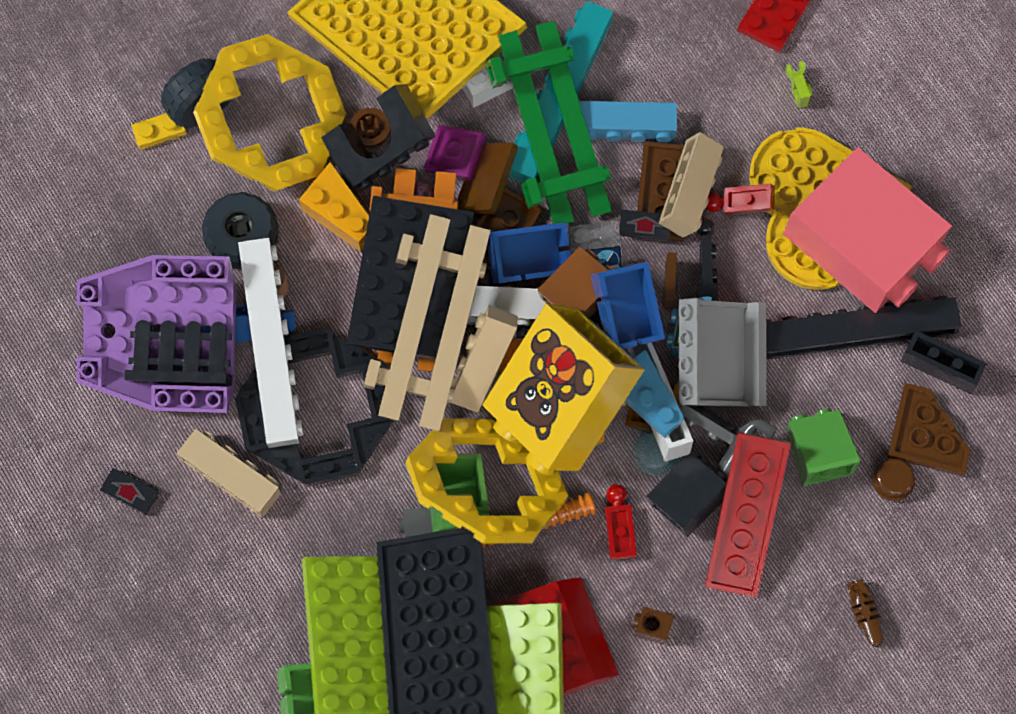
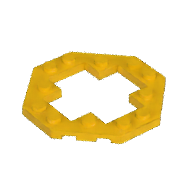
M269 34L222 48L203 88L204 91L193 111L211 160L234 169V172L265 185V188L273 192L318 177L323 171L330 154L321 137L342 124L346 115L329 67ZM273 60L282 83L304 76L321 122L300 130L308 151L307 154L268 166L260 143L239 150L236 149L219 103L241 96L233 72Z
M443 418L440 431L432 430L406 460V466L419 503L428 509L434 507L443 513L442 518L458 528L464 526L475 533L474 538L482 543H533L540 531L547 526L568 497L558 470H555L553 475H545L535 470L526 460L529 451L520 442L514 443L500 436L493 427L495 421L492 419ZM453 444L495 445L502 464L527 465L538 496H520L517 504L522 516H479L472 496H450L446 494L436 463H455L457 453Z

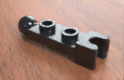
M703 218L701 219L702 224L700 228L696 231L697 235L700 236V284L697 286L696 298L707 296L712 297L711 301H718V284H713L717 283V268H712V259H716V244L711 242V235L714 233L715 226L710 219Z

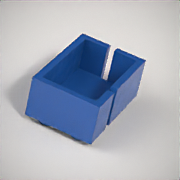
M566 222L491 232L487 243L492 284L550 277L571 256L570 250L558 251V247L569 245Z
M648 262L591 274L595 297H601L602 300L597 302L603 332L618 346L625 349L638 346V344L665 339Z

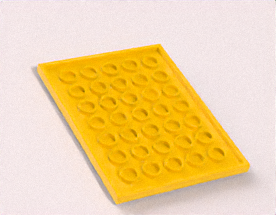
M300 0L287 12L292 21L381 94L394 85L407 84L426 119L432 116L486 66L489 59L495 58L502 52L498 35L516 30L518 35H520L527 29L526 22L497 0Z

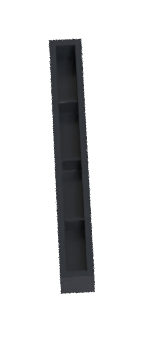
M938 296L933 298L932 301L923 302L922 299H914L907 302V304H902L900 307H897L892 302L887 303L876 313L867 306L858 308L857 311L847 312L846 309H839L827 315H822L819 312L811 313L805 318L788 316L782 318V321L775 322L766 319V360L910 341L915 330L929 337L958 334L962 324L956 297Z

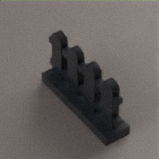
M140 320L135 325V331H130V338H134L133 357H128V364L133 365V370H125L124 380L131 383L232 386L233 375L225 372L226 367H231V361L226 360L227 341H232V334L228 333L227 326L222 322L213 323L210 333H202V326L196 321L187 323L185 332H177V325L167 320L161 324L160 332H152L151 323L146 320ZM152 339H160L158 358H151ZM177 339L185 340L184 359H176ZM202 340H210L209 359H201ZM150 365H158V371L150 370ZM175 366H183V371H175ZM200 366L208 367V372H200Z

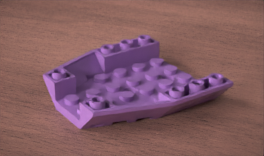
M151 255L77 280V305L83 306V356L77 357V383L151 411L228 413L235 387L236 280L229 256ZM140 320L150 322L152 332L157 324L161 325L167 320L177 325V332H185V327L190 321L200 323L203 330L206 326H212L215 322L224 323L228 328V333L232 334V341H227L226 360L231 361V367H226L225 371L233 375L232 386L152 384L125 381V370H133V365L128 364V357H133L134 338H130V331H135V325ZM108 323L112 324L116 330L112 338L107 337L104 333V327ZM152 339L151 358H158L160 339ZM177 339L176 359H184L185 340ZM202 340L201 359H209L210 340ZM150 365V370L158 371V365ZM175 366V371H183V366ZM200 366V372H208V367Z

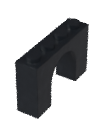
M407 84L394 85L376 98L390 123L392 132L390 145L381 156L373 155L365 148L352 123L340 124L321 137L349 189L360 188L365 190L374 184L373 180L378 176L381 178L391 173L392 166L405 163L411 158V153L427 148L430 145L428 141L436 137Z

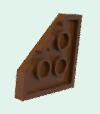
M904 383L887 458L900 459L914 465L964 477L970 448L956 432V427L935 400L936 397L931 389Z

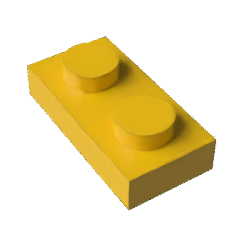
M167 113L131 125L140 150L187 135L185 128L177 126Z

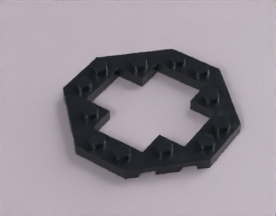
M327 328L284 337L285 345L290 344L292 360H288V364L331 355L337 378L362 373L363 380L365 381L370 360L380 361L368 355L359 347L348 346L347 341L336 336L334 332ZM380 361V368L387 369L386 363ZM255 368L245 387L235 397L245 448L307 487L357 476L394 422L393 419L378 416L385 387L375 384L373 390L365 388L372 418L347 424L351 449L302 460L298 444L268 448Z

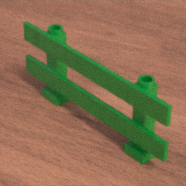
M555 21L535 26L542 52L527 56L524 55L517 30L498 35L505 61L501 62L500 56L489 59L486 63L487 72L492 88L503 86L507 81L506 79L510 78L541 181L537 183L535 177L527 179L521 184L528 209L540 205L543 202L542 199L546 198L553 224L573 223L574 219L566 193L583 188L592 217L612 212L604 187V182L610 180V172L607 166H598L568 67V62L574 61L572 47H562ZM548 69L578 169L576 173L565 176L560 175L530 75L532 72Z

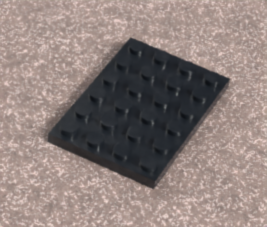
M373 196L346 342L348 346L395 352L418 263L408 260L406 265L395 263L403 234L414 236L412 242L422 245L430 214L450 219L443 251L463 255L469 228L473 223L474 212ZM441 268L437 270L416 357L436 360L458 275L456 272Z

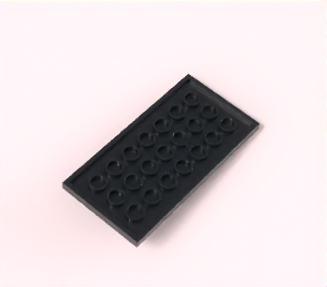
M465 527L376 542L389 714H499L483 543L475 539V533Z

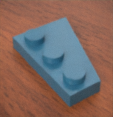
M644 350L634 360L645 371L629 393L625 402L660 435L666 438L683 422L684 416L648 353Z

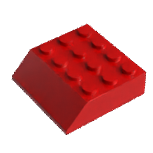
M581 577L554 581L491 605L561 604L563 697L619 676Z

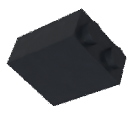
M691 452L646 495L651 506L687 538L723 502L727 478L721 472L717 471L714 473L709 468L711 465L701 455L696 457Z

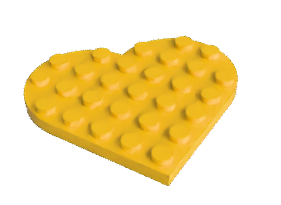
M809 128L778 131L766 138L757 148L752 158L749 182L750 185L772 184L775 186L774 211H766L772 217L768 224L765 239L767 254L775 270L784 279L796 286L810 290H825L841 284L786 238L783 232L791 213L853 151L829 136ZM891 174V175H892L894 178H896L900 183H902L906 188H908L909 190H911V188H912L911 185H909L908 183L904 182L903 180H901V179H899L898 177H896V176H894L893 174Z

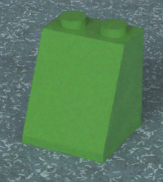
M828 408L816 412L814 416L807 417L806 414H801L791 418L792 421L788 422L786 430L802 486L854 474L860 459L840 410L832 411Z

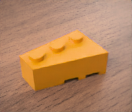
M329 163L300 197L301 210L361 253L364 248L369 215L333 165Z

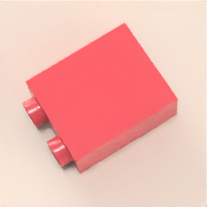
M857 147L791 213L783 235L876 313L888 300L897 307H900L911 296L919 285L911 276L921 266L932 274L951 252L942 242L952 225Z

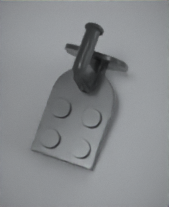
M683 405L680 410L686 423L693 427L699 425L706 429L705 434L716 441L722 439L730 444L714 472H721L727 479L737 432L754 435L758 430L767 435V438L773 439L777 431L776 427L763 420H753L739 429L701 405Z

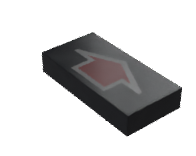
M621 209L619 236L669 241L670 230L659 224L662 215L660 213Z
M112 468L100 489L102 493L144 515H147L159 494L157 490L115 468Z

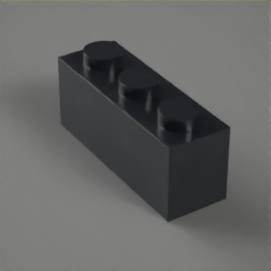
M915 330L900 361L969 394H972L987 365V363Z

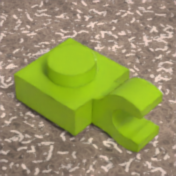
M799 61V71L797 72L791 69L790 64L786 66V75L791 81V89L798 109L807 107L812 96L811 85L809 82H805L803 76L805 72L803 61Z

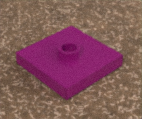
M438 125L435 133L436 137L433 139L423 167L424 171L436 174V171L456 173V178L471 181L486 135L483 132Z

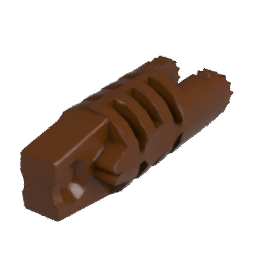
M862 579L852 581L847 584L851 602L850 606L859 630L864 629L866 638L872 647H879L884 639L879 626L882 620L875 601Z

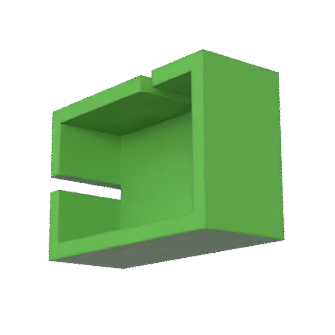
M457 454L455 463H436L446 494L450 496H472L479 516H488L489 506L481 454ZM430 507L433 532L458 528L442 518V512L434 507Z
M311 663L282 666L277 671L279 696L284 695V698L280 700L281 714H315Z

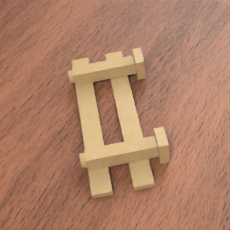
M430 214L423 244L413 243L414 236L403 234L395 263L406 265L408 260L418 263L390 370L380 368L381 362L371 359L363 387L373 390L375 384L384 386L385 390L378 416L399 421L406 392L426 397L419 426L440 431L446 403H451L454 396L455 388L451 387L478 278H483L487 263H483V258L491 230L470 225L463 255L443 251L450 219ZM441 268L456 272L458 275L431 380L429 381L410 375L437 270Z

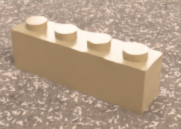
M701 132L686 140L659 224L681 237H685L693 232L695 233L700 228L703 210L709 202L707 197L715 183L716 178L714 176L716 170L722 162L721 154L724 146Z
M488 305L485 314L480 313L475 326L478 328L475 335H470L466 344L468 352L466 356L461 355L456 367L458 374L456 378L453 377L451 387L455 388L451 403L478 413L517 329V315Z
M195 429L176 453L179 459L263 518L281 494L279 487H277L279 483L268 474L263 477L256 472L258 468L250 461L245 460L242 462L236 458L237 453L229 446L225 445L223 448L215 443L217 439L209 432L204 430L201 433Z

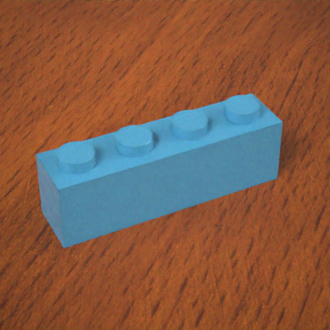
M579 101L591 141L607 139L608 141L616 142L621 139H631L634 142L656 140L666 143L676 139L677 103Z

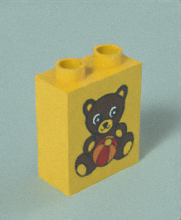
M546 303L482 406L497 419L493 427L500 436L514 443L520 442L529 451L526 460L535 470L545 475H553L555 470L579 471L645 369L577 307Z

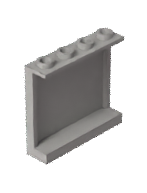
M700 298L679 300V405L766 406V303L700 300Z

